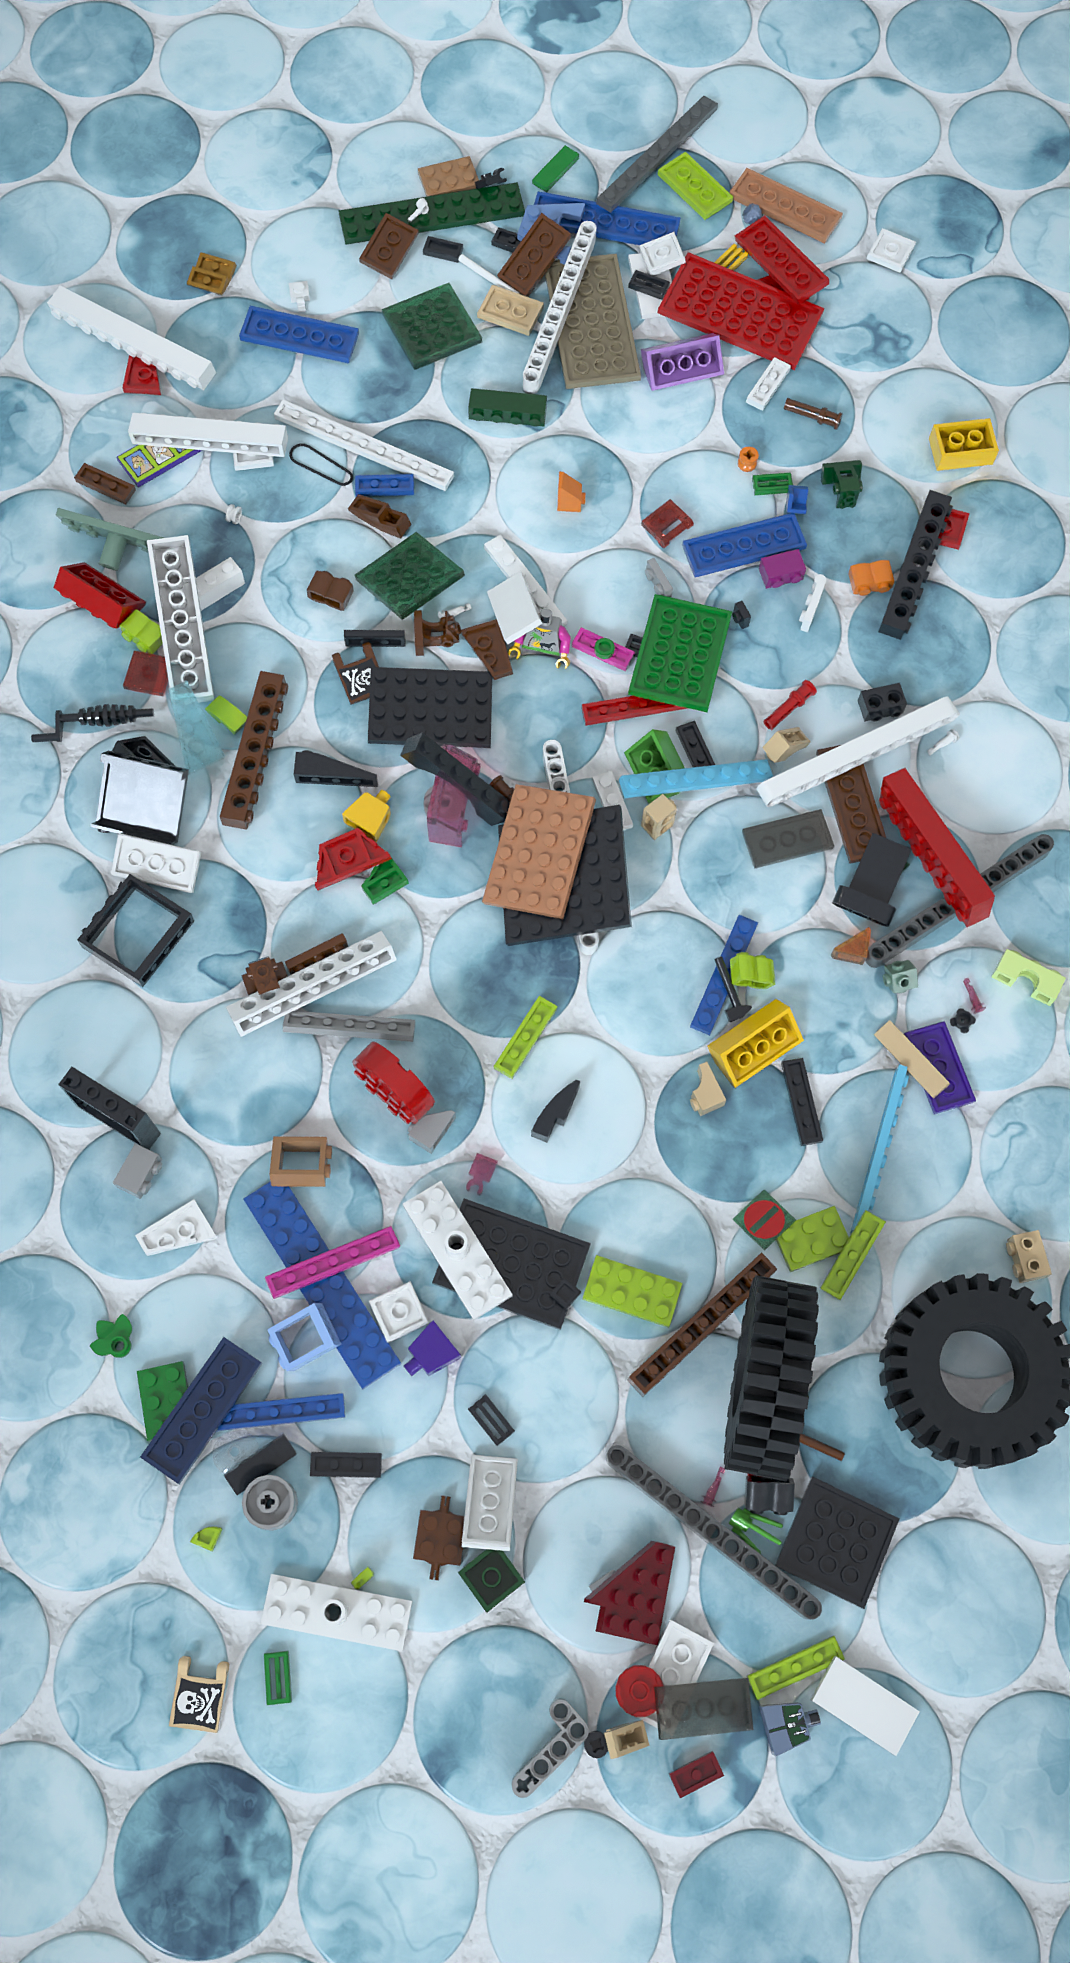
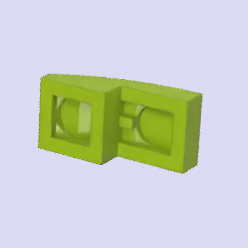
M220 695L205 708L218 723L224 724L234 735L245 725L247 716Z

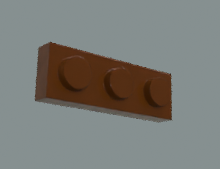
M86 463L81 466L74 477L77 483L125 505L136 491L135 485Z
M341 933L285 961L287 970L292 975L347 948V940L344 934Z

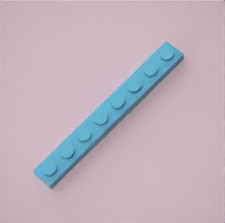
M765 759L623 775L619 778V783L624 798L759 783L772 778L773 774L768 760Z
M899 1064L894 1072L850 1233L854 1230L865 1210L869 1211V1209L872 1210L876 1197H873L874 1189H878L881 1182V1176H878L879 1170L884 1168L887 1156L884 1155L885 1148L890 1147L893 1135H890L891 1127H895L898 1115L895 1114L896 1108H900L904 1097L901 1094L902 1087H906L909 1075L906 1074L907 1066Z

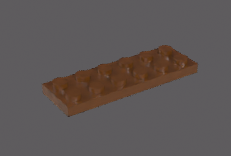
M838 746L818 749L816 755L819 756ZM864 764L825 781L849 864L861 861L872 833L886 838Z

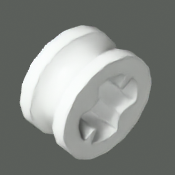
M230 504L226 512V521L238 524L242 515V508L239 506L235 508V505Z

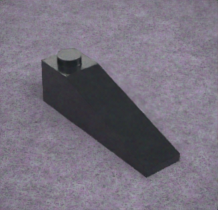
M309 750L296 752L294 778L296 783L378 787L377 774Z

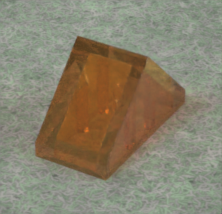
M868 927L835 947L831 957L836 960L863 965L867 958L871 929Z

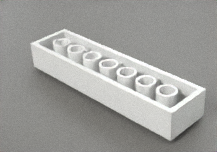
M185 535L147 540L172 703L174 706L213 701L215 699L189 537Z

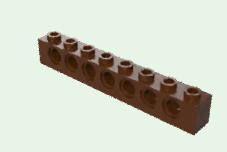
M260 671L219 816L224 826L247 830L248 824L253 821V805L258 802V787L262 786L264 780L262 772L264 767L268 766V750L273 747V732L277 731L279 724L277 717L283 711V695L286 696L288 692V683H286L284 675ZM264 712H269L268 715H262ZM259 730H264L263 733H257ZM254 748H259L256 752L252 751ZM254 766V769L246 770L248 767ZM243 785H250L248 788H241ZM239 803H245L242 807H236Z
M761 1252L628 1377L627 1381L644 1397L749 1298L750 1286L755 1275L770 1278L777 1271V1268Z

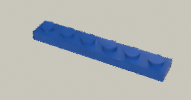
M738 915L721 954L730 978V959L735 957L737 953L747 951L758 925V922L742 915ZM717 966L690 1025V1028L709 1036L728 995Z
M344 1394L235 1404L217 1431L345 1418Z

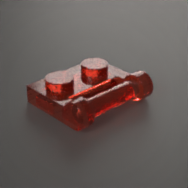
M671 499L641 522V526L658 541L662 548L667 547L672 539L694 525L692 519ZM678 519L681 521L678 526L666 535L662 533Z

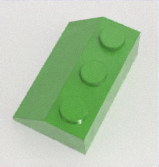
M652 729L624 752L634 774L685 769L667 731ZM680 792L666 793L664 795L666 798H669ZM662 794L645 797L648 804H650Z

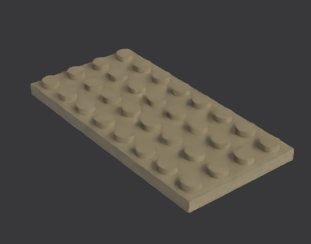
M617 254L590 256L557 344L566 389L641 381ZM554 260L545 273L550 302L565 266L560 263V260Z

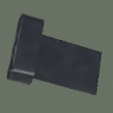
M872 833L850 886L839 885L832 904L879 925L889 927L896 908L888 903L912 849Z

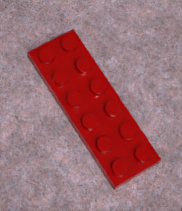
M765 215L735 235V241L798 305L830 284L829 278Z

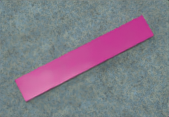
M389 1226L265 1276V1281L273 1299H276L400 1248V1244L392 1226Z

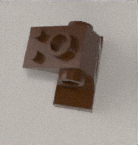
M414 610L416 656H424V647H451L453 644L459 643L461 627L455 621L454 615H450L445 611V617H442L440 622L433 623L422 619V610ZM431 632H443V635L431 637Z
M269 956L248 963L249 967L245 968L247 974L241 975L248 996L257 991L261 995L280 988L278 981L288 977L283 962L276 963L275 959H270Z

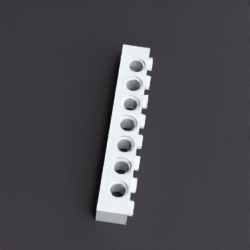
M380 931L278 981L280 988L261 995L257 991L227 1006L226 1009L242 1037L396 961V957L391 944L383 932Z

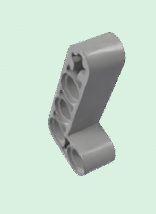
M559 1698L554 1700L549 1708L550 1716L560 1727V1730L512 1779V1790L520 1798H526L531 1795L588 1736L589 1730L586 1722L565 1699ZM559 1703L567 1707V1714L563 1718L556 1717L553 1712L554 1707ZM575 1723H581L584 1726V1733L580 1737H573L570 1733L571 1726ZM557 1741H562L566 1745V1751L562 1755H555L552 1751V1746ZM539 1759H543L548 1763L547 1771L541 1774L537 1773L534 1769V1764ZM530 1769L532 1775L538 1780L534 1782L533 1778H531L527 1783L528 1790L525 1791L523 1788L518 1790L517 1780L521 1779L524 1781L529 1776L525 1771Z

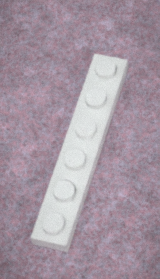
M501 535L484 544V549L507 579L520 571L522 572L538 613L543 609H549L552 611V616L562 619V626L567 625V619Z

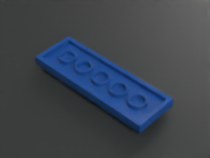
M250 306L239 337L240 341L349 363L359 335V328Z
M789 513L684 540L682 546L694 578L758 562L764 557L797 549L801 551L806 549L807 543L795 514Z

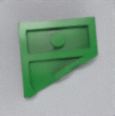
M391 859L379 864L378 867L375 866L371 871V875L366 878L361 887L374 905L408 885L409 882L395 861Z

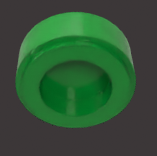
M601 638L596 641L594 652L597 657L608 659L613 656L615 645L612 640Z

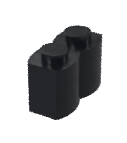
M756 1475L746 1476L745 1508L753 1514H763L764 1511L769 1510L773 1511L776 1515H787L788 1512H793L795 1489L793 1478L783 1481Z

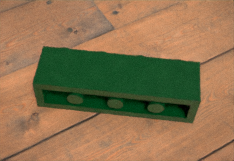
M471 388L468 406L469 419L545 427L546 395Z

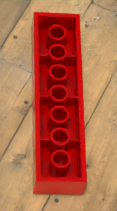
M903 768L883 777L879 798L880 806L889 813L893 825H897L902 838L908 841L913 854L919 857L923 869L930 873L936 888L941 889L947 904L952 905L960 922L963 921L965 926L969 927L989 918L995 899L994 893L907 769Z

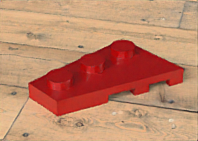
M129 355L122 387L124 393L161 395L156 366L148 365L141 358Z

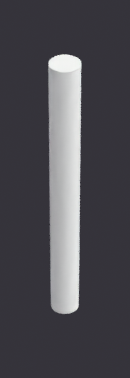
M460 255L458 260L495 286L520 294V292L465 255Z

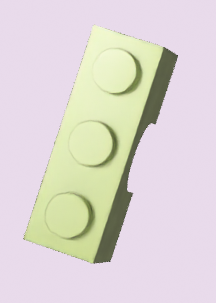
M1008 949L1001 956L992 974V978L1010 987L1017 977L1024 976L1029 978L1034 986L1030 997L1048 1006H1051L1056 1000L1066 979L1058 971L1049 970L1041 966L1039 962L1026 959L1019 952Z

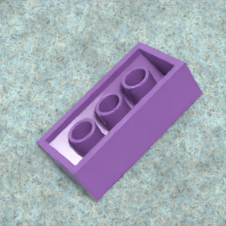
M714 333L641 349L643 369L652 391L724 374L719 335Z

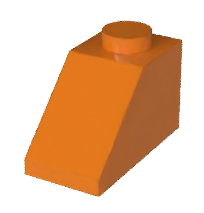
M559 471L557 511L581 512V504L585 505L586 495L585 492H582V484L566 473Z

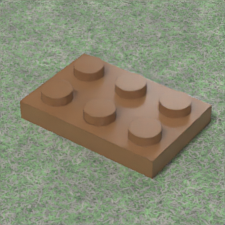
M470 156L418 168V175L426 197L476 189L475 182L479 180Z

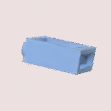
M314 1303L268 1329L270 1335L268 1337L269 1342L273 1348H276L279 1354V1363L286 1371H296L342 1345L322 1303ZM310 1315L324 1344L294 1361L280 1332Z

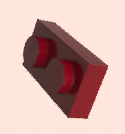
M713 1751L668 1773L679 1798L724 1776Z

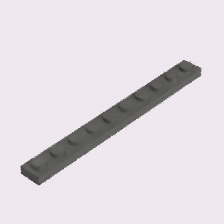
M706 96L701 97L597 197L596 204L611 213L717 110L718 103Z

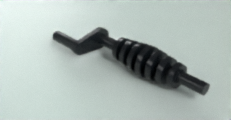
M104 704L103 709L101 705L95 706V711L93 707H88L87 713L85 708L79 709L78 713L63 714L61 710H56L55 733L32 734L31 740L32 743L62 742L64 722L79 721L81 725H87L88 721L89 726H95L96 720L97 726L103 727L105 724L106 727H111L112 722L116 726L120 724V720L122 724H126L128 718L130 723H132L139 717H154V709H136L133 705H129L127 710L126 705H120L119 709L117 704H112L111 707L109 704Z

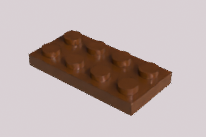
M541 213L498 273V278L520 292L521 295L529 297L572 237L571 233Z

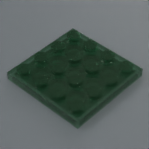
M449 282L382 309L383 317L414 370L482 343L481 334Z
M415 532L354 576L357 582L403 620L460 580L465 574L462 568L419 533Z

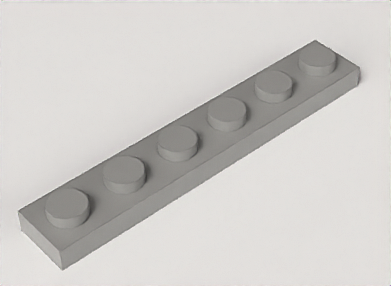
M292 1011L284 1017L283 1032L413 1042L415 1020Z

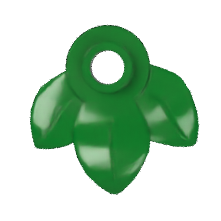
M121 1314L115 1324L104 1320L97 1321L96 1333L99 1339L90 1344L92 1351L99 1356L111 1354L116 1358L128 1355L132 1346L129 1339L132 1333L130 1320L124 1314ZM122 1342L124 1344L123 1349L117 1350V1344Z

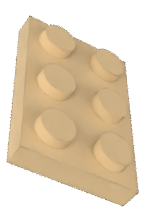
M492 285L477 312V318L529 336L544 308V303Z

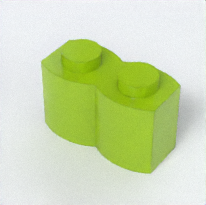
M135 610L120 625L122 637L128 642L136 643L137 648L143 653L147 652L153 655L163 644L160 626L138 610Z
M740 952L730 959L733 985L749 986L755 989H768L776 985L774 962L772 959L766 958L765 955L752 956L747 952Z

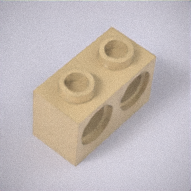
M662 794L644 808L641 826L654 840L673 826L677 810L674 801L670 798L667 799Z

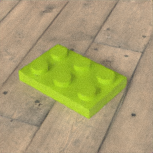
M835 1206L785 1224L781 1232L774 1236L790 1272L839 1254L849 1238Z

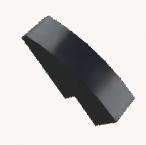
M575 1080L563 1088L545 1106L531 1130V1137L547 1143L555 1123L564 1126L580 1088L579 1080Z

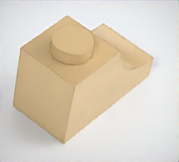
M799 727L777 731L762 748L766 752L767 757L774 763L785 761L795 752L806 748L810 744V740Z
M708 1062L702 1063L698 1067L697 1072L700 1084L698 1089L692 1092V1099H690L693 1110L698 1111L700 1116L723 1107L726 1102V1098Z
M643 1720L621 1724L607 1729L604 1733L610 1759L619 1758L650 1746Z

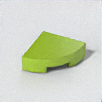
M214 1526L204 1528L197 1532L190 1542L213 1552L222 1528Z
M367 1567L351 1582L352 1586L356 1590L360 1589L374 1576V1572L370 1567Z

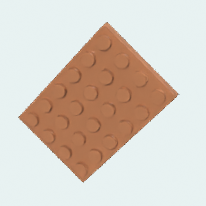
M516 784L482 902L486 905L563 919L596 799L591 796Z

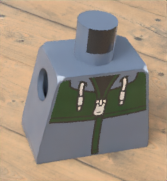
M798 1702L759 1706L773 1756L781 1755L811 1740L808 1728L821 1725L817 1709L804 1712L801 1703Z

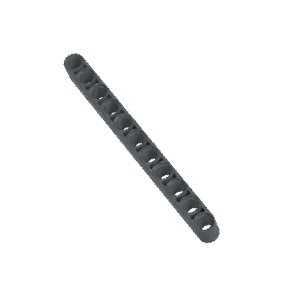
M1041 834L980 875L992 892H994L1046 858L1054 846V840L1047 834ZM1039 845H1043L1045 849L1040 848ZM1022 855L1027 856L1029 860L1024 859ZM1006 866H1010L1013 871L1008 870ZM989 876L994 877L997 881H992ZM942 898L873 943L866 953V963L873 968L882 966L955 918L954 908L952 905L947 904L945 898ZM939 909H945L948 914H943ZM923 919L928 920L931 925L925 924ZM906 930L912 931L915 936L908 935ZM889 942H895L898 947L891 946ZM872 953H878L881 958H875Z
M615 1445L608 1450L606 1461L611 1468L800 1617L814 1620L821 1615L822 1605L816 1597L627 1449L620 1445ZM613 1451H620L622 1453L623 1461L621 1463H614L611 1460L610 1454ZM637 1465L641 1468L642 1475L640 1478H633L630 1475L629 1469L631 1466ZM651 1480H656L660 1483L661 1490L659 1493H653L649 1490L648 1484ZM670 1495H675L679 1498V1507L672 1508L668 1505L667 1499ZM689 1510H695L698 1513L699 1519L697 1523H691L687 1520V1512ZM708 1525H714L717 1528L718 1535L716 1538L712 1539L707 1536L706 1528ZM728 1540H733L737 1544V1550L734 1554L728 1553L725 1548ZM748 1555H752L756 1559L754 1569H749L745 1565V1558ZM768 1570L773 1571L776 1575V1580L771 1585L764 1579V1575ZM787 1586H792L795 1589V1597L792 1600L787 1599L784 1595V1590ZM807 1601H811L815 1606V1611L810 1616L804 1611V1605Z

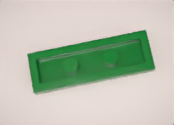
M565 145L532 179V184L547 193L579 159V153Z

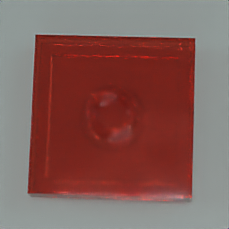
M134 651L123 688L164 696L168 683L165 656Z

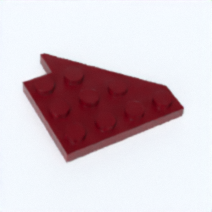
M651 1541L584 1598L585 1603L600 1606L596 1632L658 1646L675 1546Z

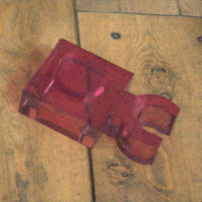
M477 1153L469 1171V1175L474 1178L468 1181L466 1190L470 1191L472 1185H477L479 1187L477 1195L480 1196L483 1192V1181L490 1183L498 1161Z

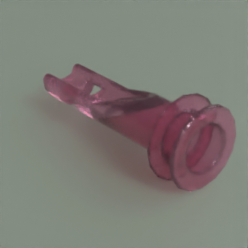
M965 978L963 982L973 1006L971 1010H975L973 1014L984 1011L986 1007H983L984 1003L980 1002L973 986L969 985V978Z
M719 1467L715 1481L707 1490L706 1495L702 1496L704 1498V1501H701L703 1504L715 1507L712 1504L716 1502L714 1499L722 1480L719 1475L720 1473L724 1474L725 1471L723 1467Z

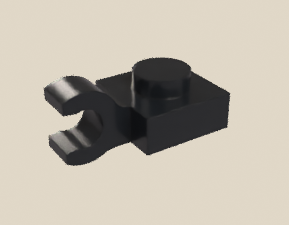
M504 168L494 170L493 175H491V172L481 175V180L475 182L476 189L506 182L507 178L502 179L500 177V172L504 171Z

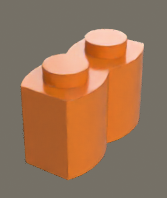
M879 560L872 563H860L850 566L848 574L853 594L865 596L872 591L884 593L893 587L894 577L889 560Z

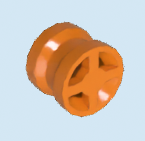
M750 446L742 448L739 454L738 467L745 472L753 471L757 466L758 451Z

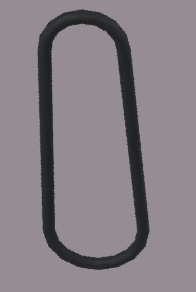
M299 443L294 445L289 452V457L295 464L338 485L346 486L353 480V475L348 469L310 445ZM300 446L309 448L350 475V480L346 483L338 482L296 461L292 456L293 450Z

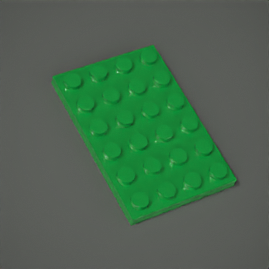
M655 594L628 695L708 713L732 611Z

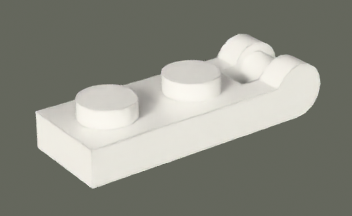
M819 574L814 578V584L811 589L813 594L809 593L805 603L808 606L807 611L803 610L799 619L802 622L800 629L802 631H809L826 583L824 575Z

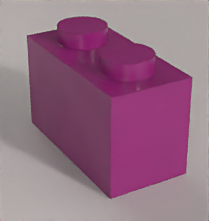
M797 549L761 558L759 572L766 589L771 587L778 588L784 584L798 583L803 580L806 567L800 551Z

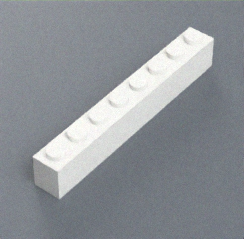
M132 413L128 429L132 444L277 457H285L288 442L285 425L167 416L163 414Z

